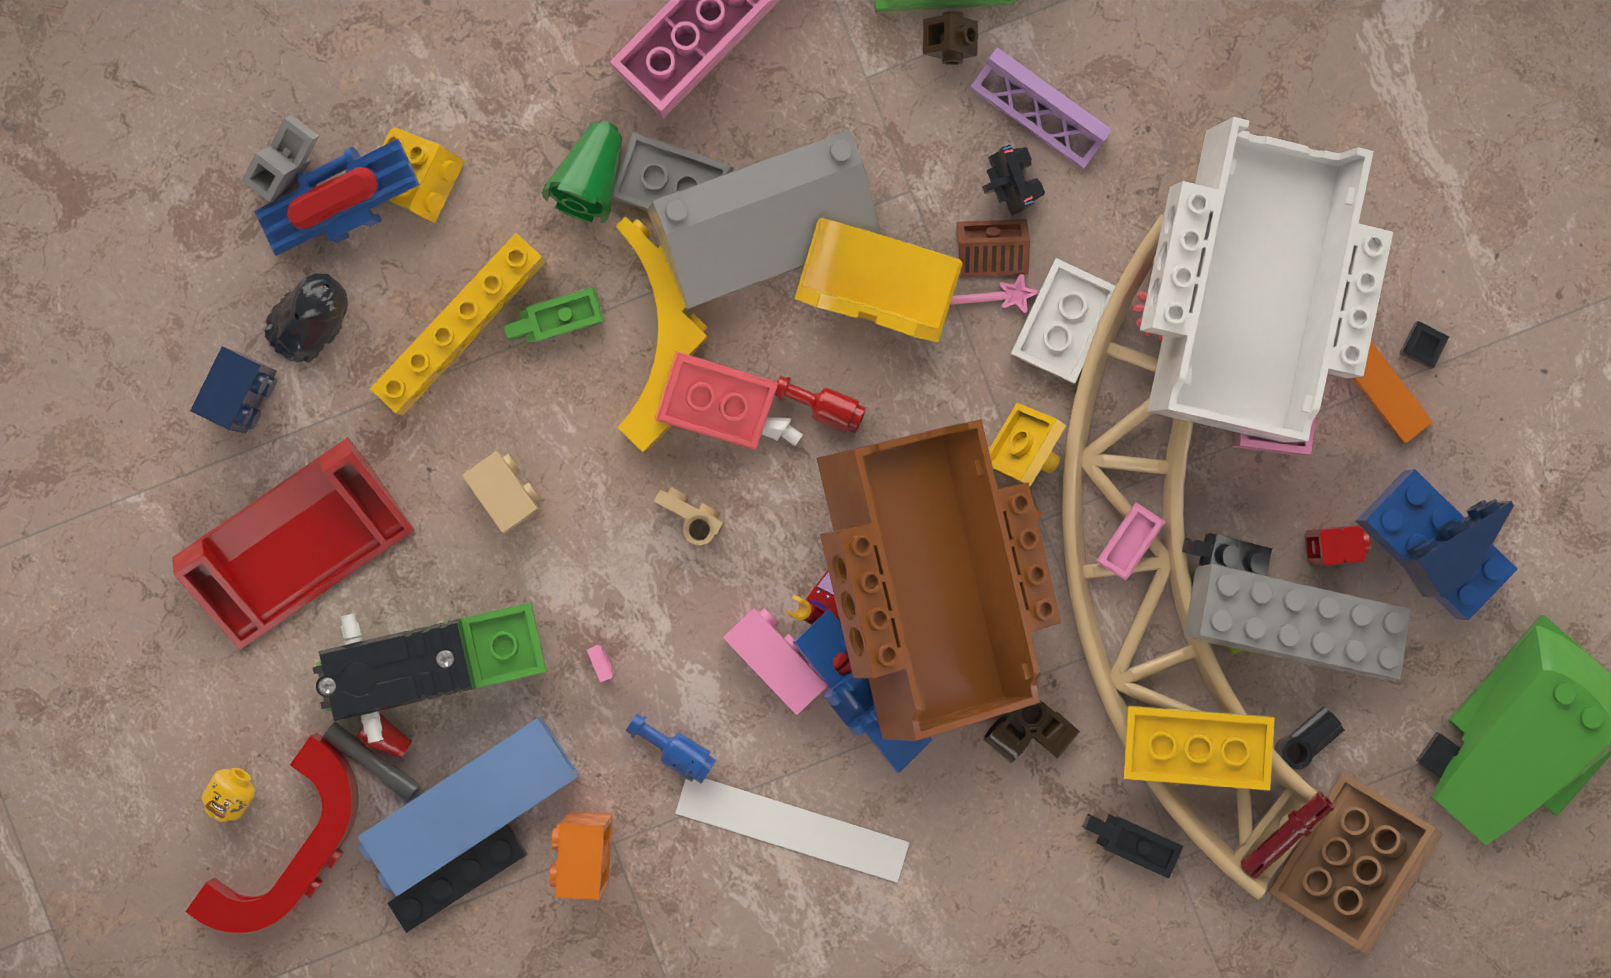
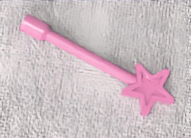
M1020 274L1014 285L1001 282L999 284V287L1002 289L1001 292L953 296L950 305L1004 300L1001 309L1016 305L1023 314H1026L1028 311L1026 299L1038 295V290L1026 288L1024 275Z

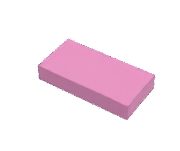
M1135 502L1096 562L1126 581L1166 521Z

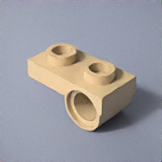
M670 487L668 493L660 489L654 502L686 519L683 533L687 541L697 546H704L712 542L724 524L723 521L718 519L720 512L703 503L697 509L686 503L689 498L688 495ZM699 519L705 520L710 526V533L704 540H696L690 533L692 523Z

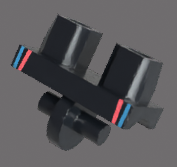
M1010 144L1000 148L998 152L988 157L992 168L986 171L991 182L984 185L982 189L984 194L995 192L999 203L1006 201L1011 216L1024 211L1033 205L1035 200L1045 194L1042 183L1038 178L1025 181L1021 170L1032 165V159L1026 147L1013 149Z

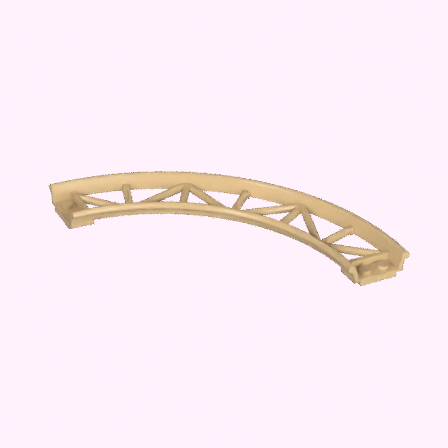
M1162 214L1135 251L1115 286L1098 323L1074 398L1063 469L1062 530L1070 600L1078 635L1090 673L1104 708L1125 749L1128 706L1122 693L1157 708L1201 711L1133 683L1192 659L1195 660L1197 668L1221 712L1247 715L1232 691L1208 642L1186 638L1187 646L1128 669L1168 579L1170 580L1176 610L1185 634L1192 582L1189 574L1187 553L1182 552L1185 539L1184 483L1194 422L1173 418L1166 460L1101 454L1153 414L1147 412L1149 398L1087 446L1094 405L1108 357L1117 358L1156 372L1158 358L1114 343L1134 296L1150 268L1154 265L1164 217ZM1100 468L1164 474L1163 520L1166 521L1163 525L1164 544L1156 536L1149 546V549L1155 556L1142 557L1132 573L1157 571L1114 666L1111 668L1098 628L1088 579L1116 574L1099 563L1086 565L1083 531L1084 472L1124 519L1132 506ZM1273 748L1271 776L1283 789L1253 827L1250 789L1236 788L1239 846L1233 851L1183 797L1176 787L1181 783L1146 781L1167 812L1190 839L1225 874L1256 900L1263 896L1269 879L1302 837L1257 879L1244 870L1241 861L1259 847L1274 831L1280 828L1289 819V813L1293 810L1298 811L1317 793Z

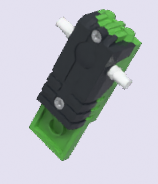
M532 602L362 641V634L359 623L356 622L355 613L341 616V629L345 645L318 651L320 661L316 663V667H312L314 674L319 676L316 690L318 694L324 697V701L320 702L321 708L332 711L334 721L361 715V722L363 723L364 732L367 734L368 743L383 740L381 717L378 711L548 672Z

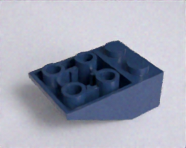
M1496 499L1486 502V500H1482L1466 510L1469 515L1458 522L1453 519L1436 529L1438 536L1428 541L1421 539L1406 549L1408 555L1399 561L1422 597L1443 598L1474 578L1514 507L1512 501L1498 502Z

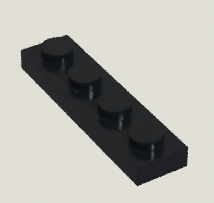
M508 824L390 900L387 904L407 933L525 857L527 852Z

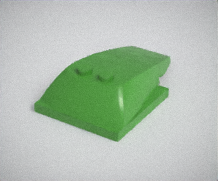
M1540 615L1449 717L1448 721L1464 734L1461 739L1463 745L1458 755L1454 756L1449 762L1431 798L1483 845H1487L1506 833L1542 805L1553 815L1558 816L1611 756V674L1545 615Z

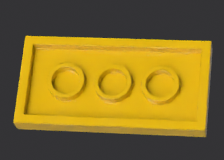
M1128 706L1124 779L1270 790L1275 718L1272 716Z

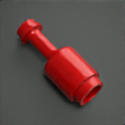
M779 377L774 395L778 397V400L782 401L784 397L807 405L812 409L811 417L815 421L844 433L851 431L856 434L867 408L859 405V400L830 388H823L820 393L815 394L791 384L790 377Z

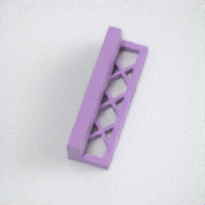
M998 47L970 86L971 90L1082 170L1112 131L1108 126ZM993 70L1004 78L1006 91L991 93L981 84L990 71ZM1010 83L1018 89L1011 90ZM1021 94L1029 96L1033 102L1034 112L1023 114L1017 112L1013 108L1012 96ZM1007 97L1008 104L999 98ZM1038 104H1040L1047 110L1039 111ZM1054 114L1061 120L1062 132L1055 134L1045 132L1042 129L1040 116ZM1035 117L1036 124H1034L1027 118ZM1067 124L1075 130L1068 131ZM1083 135L1094 143L1083 158L1070 149V136ZM1058 138H1064V144H1065V145H1063L1061 142H1059V141L1056 140V139H1058Z

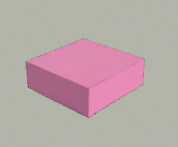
M599 644L587 649L600 683L614 677L615 672L604 645Z

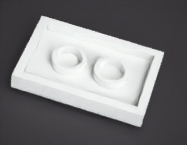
M1055 258L1010 355L1074 385L1083 368L1098 323L1115 289V285Z

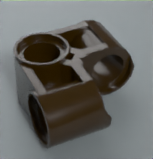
M1040 700V703L1036 704L1039 711L1034 720H1023L1021 715L1023 708L1005 713L991 726L983 740L1010 763L1023 753L1033 737L1058 759L1080 731L1057 711L1054 712Z

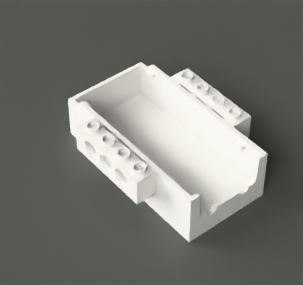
M1232 117L1206 130L1195 184L1182 181L1170 186L1140 327V331L1163 336L1147 412L1283 443L1308 441L1312 422L1321 407L1327 374L1343 378L1364 376L1393 232L1359 224L1374 151L1359 147L1342 153L1313 150L1305 145L1273 137L1252 135L1248 131H1244L1248 128L1249 120Z

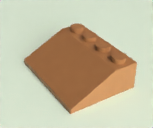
M1342 773L1328 796L1335 809L1312 827L1314 832L1308 837L1303 836L1269 893L1359 951L1369 955L1443 834L1434 826L1349 775Z

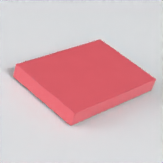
M676 351L654 419L756 450L778 383L764 377Z

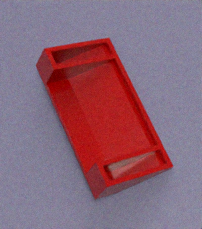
M347 437L173 556V574L237 649L241 650L414 531V528L368 461L349 437Z

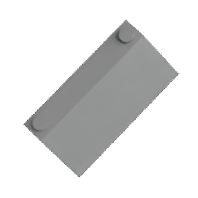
M850 130L652 201L647 210L687 309L804 266L816 224L820 218L881 235L864 165Z

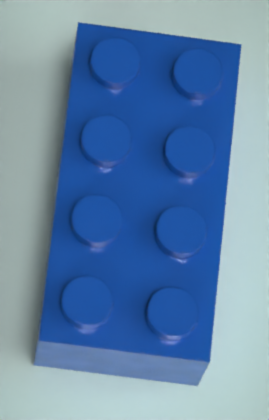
M1416 469L1403 471L1361 514L1356 522L1403 567L1399 560L1408 555L1406 549L1421 539L1426 541L1438 536L1436 529L1453 519L1458 522L1465 517ZM1492 544L1473 579L1443 598H1434L1456 619L1469 620L1518 568Z

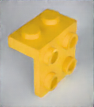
M392 128L382 146L396 139L400 140L420 185L389 201L435 224L465 160L439 144L404 130Z

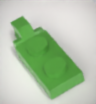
M591 287L526 307V310L519 312L521 320L503 326L509 341L526 336L528 343L535 341L538 343L605 321L595 289Z

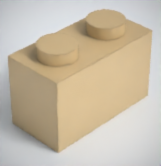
M496 450L462 474V477L501 532L507 534L541 510L537 504L541 497L530 482L524 485L516 473L521 469L509 453L503 456L500 451Z

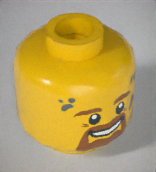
M240 768L216 771L201 796L205 812L219 822L234 821L241 818L256 793L255 787L250 781V775Z

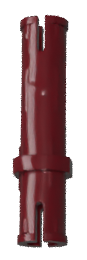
M1318 791L1302 808L1289 813V819L1241 861L1244 870L1255 879L1260 877L1271 864L1287 852L1302 836L1308 837L1314 832L1312 827L1335 809L1332 801L1327 796H1324L1321 791Z

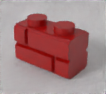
M1360 525L1306 530L1304 534L1307 562L1310 565L1364 562L1366 553H1370L1369 535L1367 532H1363Z

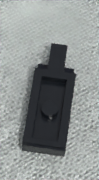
M1208 533L1205 534L1204 541L1185 538L1182 552L1200 556L1199 565L1201 566L1215 564L1267 576L1273 548Z
M1087 814L1082 825L1084 829L1099 835L1096 843L1103 846V849L1166 878H1170L1184 847L1142 826L1108 814L1106 821Z

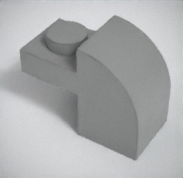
M293 115L284 118L271 145L255 153L241 181L269 202L276 199L296 183L297 174L306 170L312 160L309 158V155L320 136Z

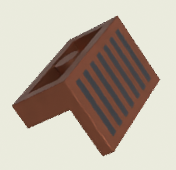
M1027 219L956 222L958 259L962 261L959 277L1029 273L1030 236Z

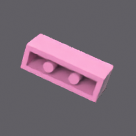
M754 607L723 638L797 715L827 685L810 663L808 664L800 656V651L793 643L795 639L790 634L783 638L774 628L779 624L778 621L765 608L759 612Z

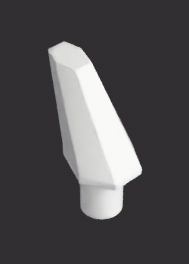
M767 417L762 431V435L773 438L776 441L783 437L794 446H796L803 434L789 425L792 420L791 418Z

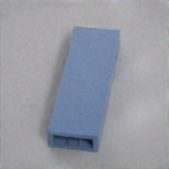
M540 716L358 836L361 842L358 844L359 850L368 862L373 861L380 871L378 879L385 890L388 892L393 891L397 897L576 779L580 774L542 716Z

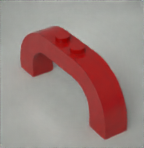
M318 733L311 735L290 764L291 767L311 780L319 791L322 802L321 816L312 833L272 889L263 895L246 896L233 891L218 879L213 878L207 881L185 911L187 914L215 930L228 933H248L261 930L276 923L295 909L305 896L312 898L323 883V880L319 878L326 866L332 869L344 853L339 848L354 825L359 799L356 778L348 760L339 750L322 739L323 736Z

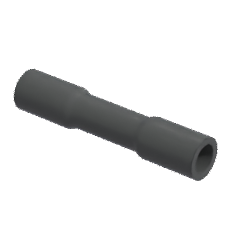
M336 721L323 735L322 739L345 756L354 759L407 802L420 787L418 782L363 745L359 738Z

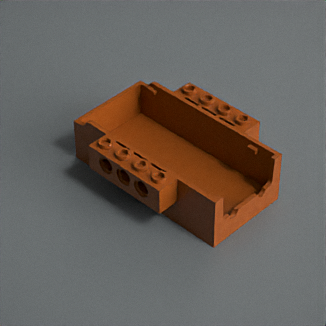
M982 419L936 428L816 458L833 526V531L820 534L853 677L869 679L882 738L918 741L1040 703L1036 684L1040 676V667L1031 632L1060 624V614L1029 482L997 488Z

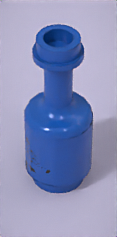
M637 713L627 727L626 732L631 734L632 738L639 735L662 751L661 762L689 781L696 780L702 784L716 762V759L709 755L711 752L682 733H677L674 737H667L645 722L646 716H641Z

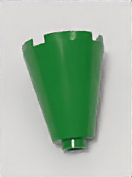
M607 121L591 123L544 185L541 192L543 198L548 201L549 197L557 201L555 208L573 218L592 223L594 217H601L600 223H605L611 212L622 144V136L618 132V128Z

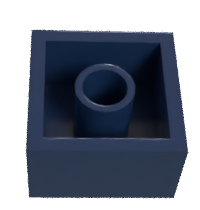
M222 346L190 411L228 430L246 434L248 429L252 430L259 421L261 410L258 408L263 398H268L276 386L277 379L274 376L277 370L240 352Z

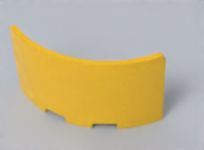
M820 218L816 224L794 299L818 308L855 318L861 317L876 322L875 324L938 343L962 268V261L884 235Z

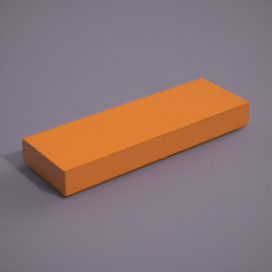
M1371 341L1364 376L1352 379L1402 444H1406L1431 425L1433 421Z

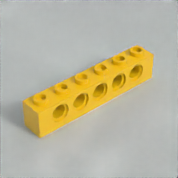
M515 233L377 380L370 390L396 414L403 416L546 263L545 259Z

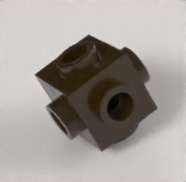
M958 11L943 12L941 16L923 19L924 55L942 59V64L959 65L963 63L964 58L977 56L978 21L965 18L964 13Z

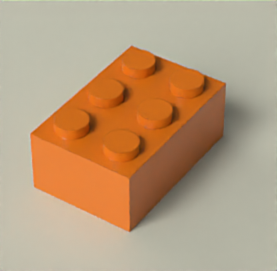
M570 811L561 820L560 824H557V828H553L552 850H557L558 856L554 865H551L549 886L556 887L555 897L599 900L609 881L612 813Z

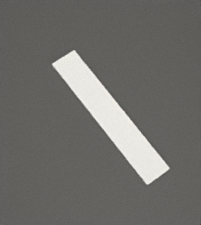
M706 778L702 784L696 780L692 782L688 779L685 780L675 814L896 883H898L910 842Z

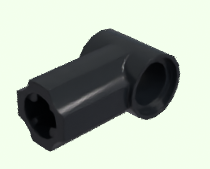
M1323 706L1290 735L1279 739L1275 744L1274 750L1292 769H1303L1309 766L1315 755L1345 730L1337 717ZM1296 743L1300 748V757L1296 761L1291 762L1287 757V749L1291 744Z

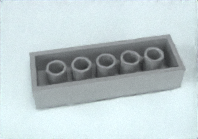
M1209 564L1196 567L1184 637L1380 681L1400 680L1411 609Z

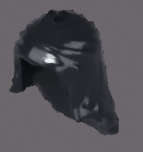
M314 273L304 277L292 292L285 294V297L280 299V303L274 305L271 313L266 318L265 338L269 341L270 346L274 347V351L283 355L287 360L297 363L303 361L311 362L314 358L318 357L325 344H330L335 339V336L339 334V330L342 328L341 324L348 307L347 293L342 285L329 274Z

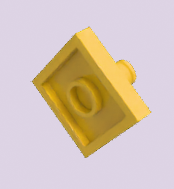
M1016 403L989 448L993 470L1019 483L1029 482V486H1031L1041 469L1051 473L1058 467L1060 457L1052 452V449L1066 425L1054 417Z

